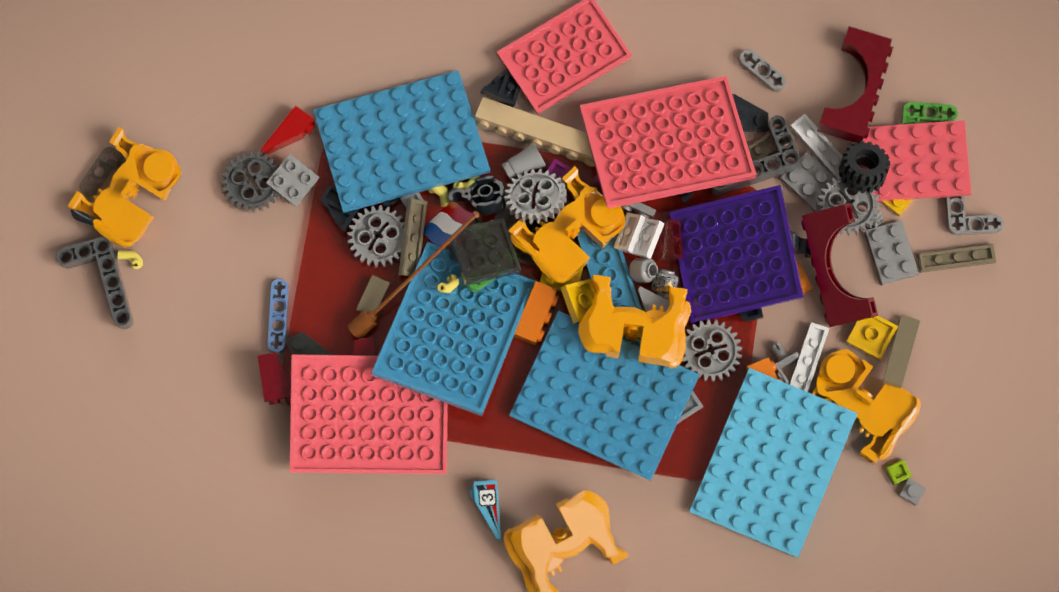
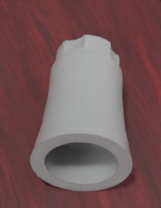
M532 143L526 149L508 159L502 166L511 180L512 178L515 179L517 174L523 176L525 170L529 173L532 169L544 167L546 164L535 144Z

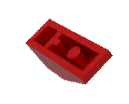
M295 105L261 148L262 154L270 155L303 139L306 135H310L315 128L314 118Z

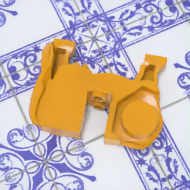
M575 166L562 178V183L565 184L567 191L575 201L565 206L554 222L547 224L541 222L540 225L542 227H535L537 232L534 234L528 230L525 222H522V219H520L508 230V235L513 245L522 252L529 254L540 270L557 283L568 282L589 263L590 257L570 238L574 239L583 230L603 249L625 227V216L621 206L607 209L603 195L597 188L590 187L580 180L578 169Z
M593 275L591 286L595 289L596 294L592 306L580 321L578 328L579 338L583 347L588 352L606 353V357L619 359L622 336H625L629 341L642 339L638 362L667 366L669 368H676L680 365L686 348L685 326L691 313L690 303L686 301L688 290L669 287V308L666 312L663 306L656 310L655 304L652 305L650 311L644 312L635 307H614L611 299V278Z
M848 349L838 350L828 355L822 361L816 387L812 394L827 401H834L837 405L858 413L856 418L861 423L859 432L861 433L866 429L865 437H869L870 434L873 435L870 444L865 446L859 452V455L874 465L878 459L883 460L892 453L897 438L913 424L921 408L920 399L902 387L900 389L888 384H884L876 397L871 399V393L865 389L860 391L858 388L873 366L863 359L860 360Z
M583 490L572 498H566L555 504L567 528L563 529L560 527L552 532V536L539 514L505 532L503 538L505 548L509 557L522 571L524 582L529 592H558L555 586L549 582L547 573L550 572L554 576L555 572L553 569L555 568L558 572H561L560 564L563 559L576 556L591 543L601 551L602 555L612 565L628 557L625 550L617 547L610 533L609 508L600 496L592 491Z

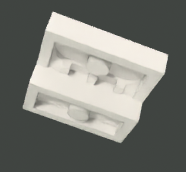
M627 212L625 227L618 234L614 248L651 259L664 223Z

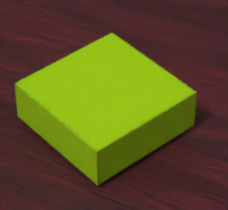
M904 459L885 467L893 485L912 477Z

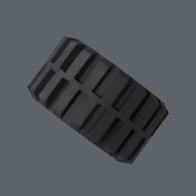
M860 141L859 144L855 142L852 143V146L849 145L844 151L838 169L839 177H842V183H846V187L853 188L855 192L857 190L860 193L877 191L884 184L890 169L889 156L885 154L886 151L883 148L880 149L879 145H873L869 141L868 143ZM859 165H864L870 169L861 168Z

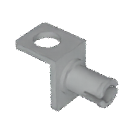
M777 342V346L774 344L770 347L779 361L775 364L777 368L775 372L782 382L789 384L787 377L781 369L796 362L799 354L795 352L792 355H788L781 342Z

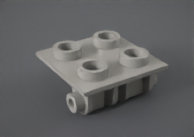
M289 154L266 183L282 195L288 203L297 206L320 177L293 155Z

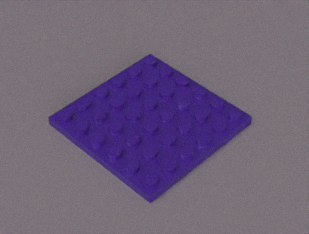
M780 185L669 212L684 289L688 290L686 301L691 306L690 323L694 324L700 321H707L708 319H716L804 298L782 187Z

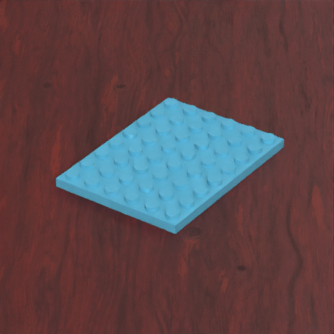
M749 368L689 512L798 558L858 413Z

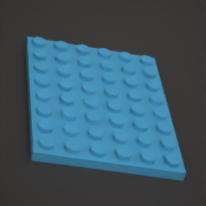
M459 70L314 109L343 213L490 173V167Z
M427 242L416 269L440 246ZM444 248L410 281L371 376L482 416L535 280L507 271L480 291L471 292L466 288V279L472 272L484 265L485 262ZM486 268L484 270L487 276L494 275L493 269ZM455 274L457 279H459V285L451 293L439 292L438 284L448 283L447 277ZM481 276L476 281L472 280L471 284L477 285L479 280L482 279Z
M558 311L509 416L651 481L700 374L680 365L676 368H669L667 366L638 362L640 347L624 340L621 341L619 359L606 357V353L588 352L583 347L579 338V323L573 324L571 316Z

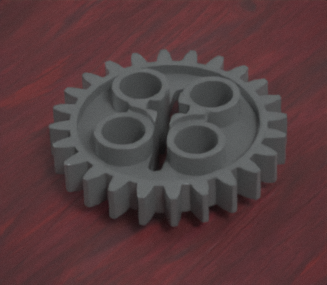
M250 151L249 156L243 152V158L236 155L237 161L230 160L231 167L225 166L228 173H222V176L226 179L221 181L222 185L226 186L222 189L224 193H227L226 199H231V205L237 203V209L244 206L245 212L251 208L254 213L256 207L262 211L263 205L270 208L268 202L276 203L273 197H280V194L270 186L262 188L261 184L269 180L279 165H273L275 162L273 158L268 161V154H265L262 158L259 151L256 156H254L252 151ZM253 166H260L258 172H251ZM243 168L248 170L252 179L256 182L257 187L262 192L261 196L258 195L254 186L250 183ZM237 176H244L242 182H235ZM247 191L254 192L251 198L245 197Z

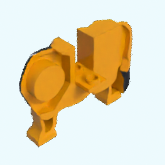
M118 127L109 142L115 145L116 150L123 154L126 162L113 175L110 188L98 189L99 195L93 197L95 199L94 203L89 202L82 193L77 191L68 207L71 208L70 212L76 220L92 225L109 241L118 246L131 247L144 235L149 224L155 218L130 202V199H134L138 194L139 185L166 201L169 192L181 176V170L171 153L130 141L126 137L125 130Z

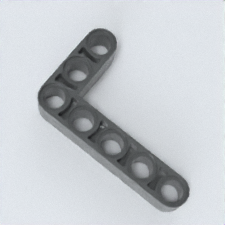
M776 115L770 119L768 130L777 153L752 161L755 170L759 171L756 178L726 184L722 187H712L710 191L714 195H723L796 170L799 164V153L784 117ZM780 124L782 128L775 129L773 125ZM780 141H787V142H788V145H787V146H781V145L779 144V142H780ZM791 157L795 162L788 163L786 159ZM773 163L777 165V168L770 169L768 165Z
M99 237L60 249L56 254V259L62 267L67 269L97 261L113 321L120 329L130 328L133 324V317L111 242L105 237ZM102 244H108L105 251H99ZM84 249H89V254L82 257L81 252ZM65 255H71L69 261L62 262ZM106 262H113L110 269H104ZM111 280H118L115 287H109ZM116 298H123L120 305H114ZM126 315L128 317L125 323H119L121 316Z

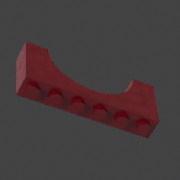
M851 26L848 27L841 51L850 54L860 64L865 77L864 93L856 102L847 107L838 109L825 107L817 132L853 143L857 142L858 144L863 139L868 138L870 128H867L868 122L872 123L875 114L872 108L877 106L880 95L876 94L877 90H881L884 79L881 76L882 73L886 74L889 65L886 59L891 57L893 47L890 46L892 39Z
M851 203L802 215L801 225L803 230L806 231V245L811 251V265L816 271L815 281L820 288V301L824 305L826 312L824 317L826 323L829 324V328L878 316L874 297L863 298L848 292L839 283L832 268L831 252L835 238L844 227L855 222Z
M373 337L354 340L352 356H376ZM277 352L257 355L264 402H269V405L280 404V400L288 399V402H291V374L281 365Z

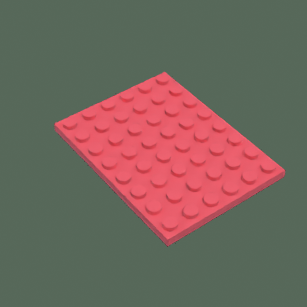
M727 76L580 105L579 109L607 209L756 178V171Z
M292 355L290 473L447 474L448 403L371 376L378 356Z

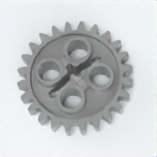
M532 169L529 174L525 170L524 176L517 174L518 179L512 178V184H507L508 190H505L504 196L506 207L510 210L511 215L515 214V219L522 217V222L529 219L530 224H532L533 220L540 224V219H543L545 222L548 221L547 217L554 219V213L560 214V208L564 209V203L567 202L565 184L561 182V178H556L555 173L550 175L549 170L542 173V169H539L538 173H535L534 169ZM539 183L538 193H536V185Z
M839 177V181L832 178V185L826 183L827 189H821L823 195H819L818 200L821 202L817 204V207L824 210L843 205L846 202L852 204V211L858 219L844 227L840 231V235L844 231H847L848 236H850L851 231L858 235V229L865 232V225L871 228V221L875 222L877 219L874 215L879 214V210L876 208L880 207V203L875 202L879 199V195H873L875 190L872 193L867 191L860 193L857 190V194L851 196L847 191L853 188L846 187V183L841 181L842 177ZM838 199L840 204L834 205L830 200ZM863 205L867 210L861 212L857 209V206Z
M382 205L379 206L378 210H375L374 206H372L371 212L365 208L364 215L358 213L359 220L352 219L355 225H349V229L353 231L347 233L348 237L352 238L348 240V244L353 245L350 250L351 252L356 251L354 254L355 258L361 256V263L367 260L368 266L374 262L376 268L379 263H382V266L385 267L387 261L393 265L392 259L395 258L399 261L398 254H401L403 228L405 222H401L403 217L402 215L396 217V210L390 213L389 207L383 211ZM374 220L381 221L379 227H372L371 223ZM386 223H389V225L383 230L384 225ZM391 230L397 232V235L393 238L387 236V233ZM380 233H381V234H382V239H381V238H378V239L376 240L375 234H376V235H380ZM364 235L370 237V241L367 243H362L360 239ZM374 243L373 248L371 250H368V248ZM378 246L386 247L384 253H377L376 249Z
M708 319L706 325L700 321L699 327L693 324V331L689 329L686 331L689 337L686 336L685 357L681 362H687L684 368H691V371L700 374L699 378L704 376V382H706L708 377L711 378L712 382L715 381V377L722 381L723 374L728 378L730 376L728 370L735 372L733 365L739 366L740 364L736 359L742 357L741 354L737 353L742 350V347L737 346L741 340L734 339L737 332L731 334V326L727 329L724 328L725 322L718 326L717 320H715L714 324H711ZM713 335H719L722 341L720 343H715L712 341L711 337ZM701 341L704 347L696 349L693 343ZM724 344L727 345L726 348L716 349V348L720 347L721 345H724ZM708 347H710L711 349H716L713 355H711V353L708 352L699 357L694 356L695 354L706 352L708 350ZM726 353L728 360L721 361L718 358V354ZM700 360H709L710 366H701Z

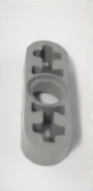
M744 50L741 53L739 62L743 68L770 90L780 92L784 89L786 79L779 71L752 50ZM749 55H750V56L752 57V58H751V61H752V62L748 61V62L746 63V62L744 61V60H745V57H744V56L749 57ZM756 61H758L755 68L753 69V63L755 64ZM760 66H764L767 68L768 73L760 75L757 69ZM773 73L772 77L767 81L766 79ZM774 80H781L780 85H773Z

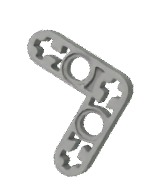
M958 196L959 198L955 197L953 199H949L952 197H945L947 228L951 234H996L1004 227V221L998 215L965 216L964 196ZM958 203L960 205V211L953 212L950 208V204ZM961 215V217L957 218V223L961 227L956 230V227H952V225L955 223V217ZM993 220L999 223L996 229H994L993 225H987L986 230L984 229L985 224H990ZM971 221H978L981 228L979 230L972 229Z

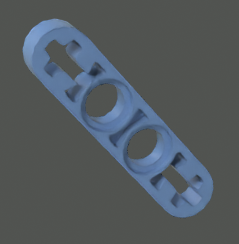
M283 279L273 281L270 293L268 347L271 352H277V354L285 350L287 336L289 286ZM280 283L285 287V289L281 290V296H285V299L279 298L278 290L275 289ZM275 303H284V309L281 312L275 311ZM279 320L283 322V328L276 331L273 329V323ZM272 333L276 335L283 334V337L279 336V342L282 346H278V349H275L272 343L276 342V336H272Z

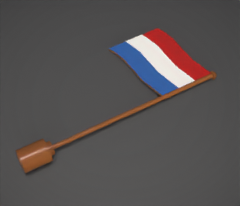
M450 202L424 227L423 234L440 247L373 312L371 310H363L347 326L349 331L356 338L362 339L377 324L376 314L476 217L478 218L479 213L476 211L472 213L465 211L456 202Z

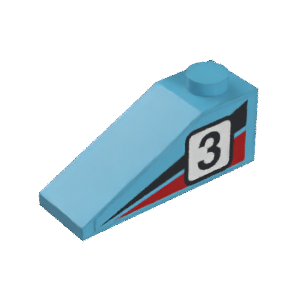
M497 480L473 482L474 487H470L471 499L475 498L476 506L497 541H500Z

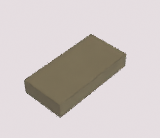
M372 275L356 310L360 313L363 310H371L373 312L382 303L390 283Z

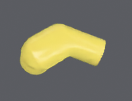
M479 176L470 178L468 182H455L453 188L467 190L468 186L471 187Z
M445 186L434 187L428 190L430 193H435L440 197L442 207L450 203L448 189Z
M118 250V259L128 260L133 269H139L143 266V259L136 251Z
M452 274L451 277H447L448 283L438 284V291L451 293L459 285L457 276Z

